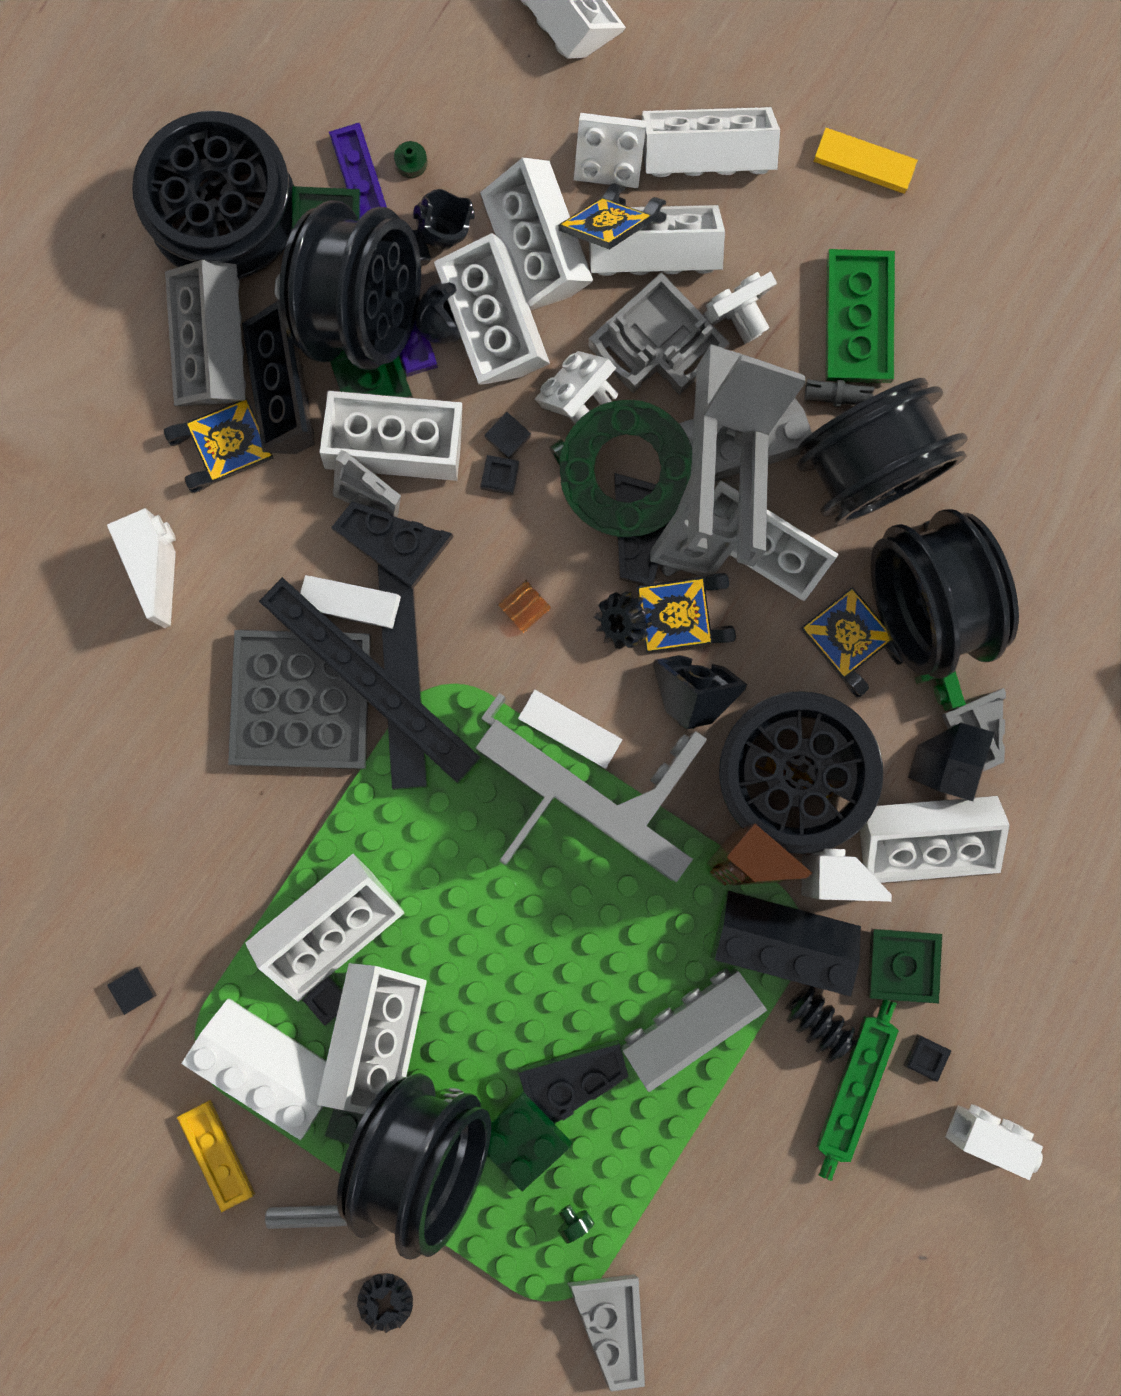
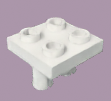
M580 113L574 180L607 185L616 183L625 187L638 188L647 121Z
M756 272L741 281V285L734 289V293H731L730 289L719 293L712 298L710 303L705 305L707 311L703 316L712 325L725 318L727 320L731 319L744 344L761 336L770 327L756 301L777 284L771 272L762 277Z
M577 351L565 359L562 364L563 368L555 377L548 379L541 386V392L536 396L535 400L543 409L567 416L576 424L582 416L589 412V409L584 404L592 395L600 405L611 402L612 400L609 396L612 399L617 398L618 392L606 381L616 367L608 358Z

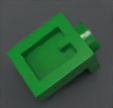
M956 671L942 679L934 678L928 674L915 677L916 684L936 680L937 685L934 686L935 698L939 705H943L945 711L966 705Z

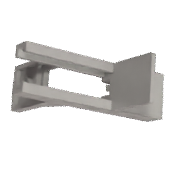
M710 344L697 366L691 476L675 515L650 550L651 562L707 576L718 571L738 544L737 562L752 567L755 566L766 552L768 435L805 384V375ZM723 426L727 427L726 434L735 435V445L741 447L739 506L729 520L713 515L717 434Z
M499 693L481 718L491 727L476 746V749L544 798L505 852L500 862L504 865L508 864L552 800L556 798L665 877L677 882L693 859L647 827V824L707 739L696 731L689 737L685 734L681 736L670 751V754L675 756L669 765L666 763L661 764L650 781L655 784L652 790L616 805L501 722L495 720L494 716L506 701V698Z

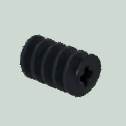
M808 985L787 1004L785 1010L789 1009L790 1013L786 1021L791 1023L799 1019L800 1023L796 1031L801 1033L808 1029L810 1032L805 1041L811 1043L818 1039L820 1042L815 1051L819 1054L828 1049L829 1054L825 1061L829 1064L844 1056L858 1041L859 1035L853 1036L854 1028L851 1025L843 1026L845 1019L841 1015L833 1016L835 1008L832 1005L823 1007L825 998L822 995L813 997L815 988Z

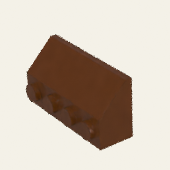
M756 824L732 832L706 863L712 868L709 872L711 876L724 886L726 884L736 886L786 882L808 878L812 873Z

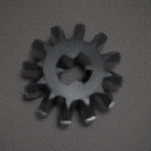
M626 591L622 594L615 592L609 595L608 600L605 599L599 603L598 606L601 611L596 613L593 618L601 622L596 631H604L606 634L603 643L613 641L615 649H621L625 646L633 648L638 645L639 641L647 638L649 634L646 629L651 627L654 622L646 618L651 608L643 609L641 606L644 597L633 599L632 591Z

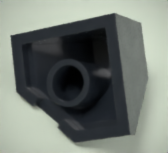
M681 655L656 659L653 664L665 711L677 720L679 725L686 729H694L712 724L746 690L747 683L724 666L712 664L711 669L701 665H692L693 658Z
M960 722L933 738L917 745L908 778L939 792L974 801L995 732Z

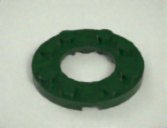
M617 400L604 403L582 416L572 427L565 439L559 460L562 491L574 513L583 522L597 531L617 537L649 534L669 523L678 509L691 476V442L676 419L653 404L639 400ZM626 434L639 436L649 442L658 453L661 465L659 481L653 491L642 500L630 503L616 501L606 495L597 484L594 472L596 456L602 446L612 438Z

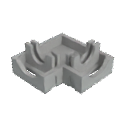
M661 272L589 338L588 347L597 356L608 358L616 367L613 373L632 393L640 388L647 378H651L658 372L664 380L667 379L670 382L672 388L680 395L696 380L697 368L688 375H685L683 372L707 351L710 344L728 350L730 343ZM608 347L631 370L630 373L618 365L606 351Z

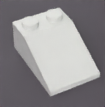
M144 508L107 524V527L146 618L166 628L171 626L176 553L171 542L176 541V538L168 522L163 523L159 515L154 516Z

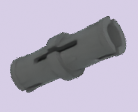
M807 379L804 400L833 403L835 407H841V404L856 406L873 397L874 387L845 384L844 380H837V383Z

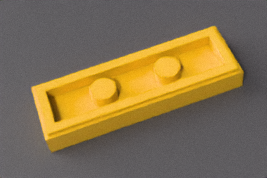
M825 128L813 162L905 194L918 160Z
M209 1100L179 1115L177 1119L221 1213L253 1197L255 1192L212 1101Z

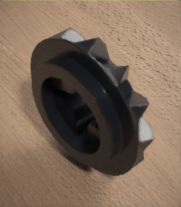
M381 1273L369 1278L360 1289L357 1300L361 1321H365L371 1330L377 1329L385 1333L401 1328L410 1317L413 1308V1295L409 1285L399 1276L390 1273ZM390 1290L392 1291L390 1304L394 1308H387L385 1312L379 1315V1303L375 1299H383Z

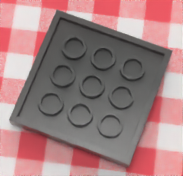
M234 630L228 765L366 769L369 702L291 631ZM344 633L370 656V634Z

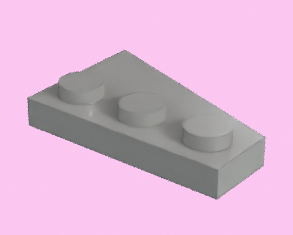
M632 1274L568 1283L609 1390L612 1392L645 1387L639 1278Z

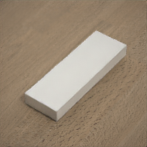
M307 575L304 577L300 593L324 615L393 629L401 598L398 594Z
M534 690L518 718L604 769L607 768L623 740L537 690Z

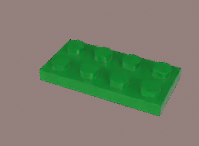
M828 250L825 381L837 382V380H844L845 382L892 383L894 380L895 251Z

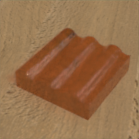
M527 580L498 604L500 609L522 633L526 632L551 609L550 605Z

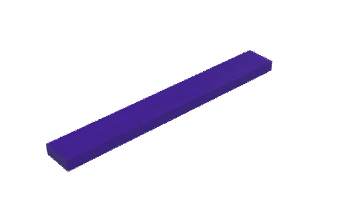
M360 122L330 131L329 135L346 188L360 189V218L372 208H387ZM416 320L408 342L400 353L407 377L438 368L431 343L421 335L416 326Z

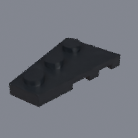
M614 473L616 501L630 503L642 500L656 486V484ZM668 523L646 535L617 537L620 580L638 585L654 583L659 564L650 561V550Z
M353 501L331 527L336 534L411 589H414L454 537L453 533L435 530L419 522H410L391 516L390 513Z
M619 1040L518 1068L524 1093L554 1124L560 1120L564 1121L573 1115L576 1109L591 1099L595 1100L629 1077Z

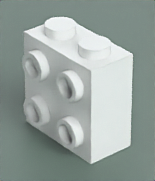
M971 1104L969 1110L962 1106H957L945 1137L963 1151L1030 1180L1032 1173L1038 1171L1043 1159L1041 1153L1043 1146L1032 1140L1034 1136L1032 1132L1005 1118L1001 1122L1000 1118L976 1105Z

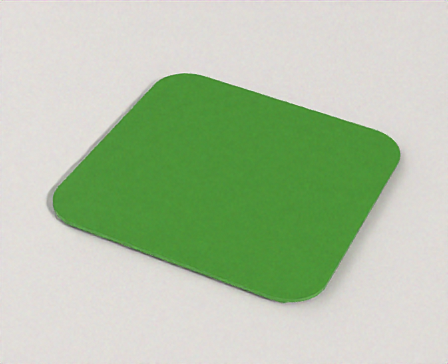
M465 684L438 685L421 692L422 704L481 757V760L457 784L425 754L428 787L393 790L389 733L387 729L366 760V769H360L205 1000L196 1022L195 1041L226 1000L231 999L327 1061L336 1017L324 1026L304 1003V998L297 1002L258 969L245 943L352 854L376 876L402 908L404 914L330 976L343 990L348 964L352 963L378 966L427 980L406 1077L417 1073L428 1076L434 1084L436 1098L441 1100L454 1099L445 1097V1093L459 1094L458 1092L449 1091V1088L460 1089L464 1093H471L477 1096L481 1107L489 1112L491 1122L524 1092L518 1068L619 1040L621 1047L626 1043L624 1038L629 1033L639 1027L643 1031L655 1023L653 1018L658 1013L668 1007L672 1011L683 1004L681 999L695 988H699L700 991L704 990L712 984L710 978L725 968L730 972L735 968L767 1009L765 1013L651 1092L647 1091L621 1047L629 1077L595 1100L591 1099L576 1109L574 1114L564 1121L560 1120L555 1124L572 1141V1144L560 1158L523 1192L487 1156L472 1201L458 1228L445 1245L519 1295L545 1302L573 1298L568 1283L600 1279L607 1271L791 981L720 962L710 957L727 890L796 909L798 907L787 891L778 883L736 886L729 884L724 886L709 873L712 868L706 863L721 845L661 806L649 821L647 827L693 859L677 882L665 877L556 798L552 800L508 864H502L500 862L501 858L544 798L476 749V746L491 727L481 718L495 700V697L484 690ZM503 704L494 716L495 720L501 722L616 805L642 795L596 763L519 720L520 713L508 705ZM212 1084L218 1091L338 1173L341 1172L349 1144L325 1136L334 1108L323 1106L308 1132L299 1140ZM570 1204L576 1214L587 1210L595 1224L582 1237L566 1244L558 1233L559 1227L564 1223L559 1211Z

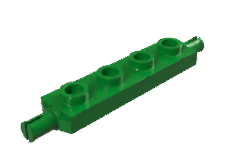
M882 999L877 1017H863L857 1033L859 1039L852 1047L816 1145L825 1155L818 1175L830 1181L833 1180L838 1162H851L899 1032L890 1023L897 1003L887 999Z

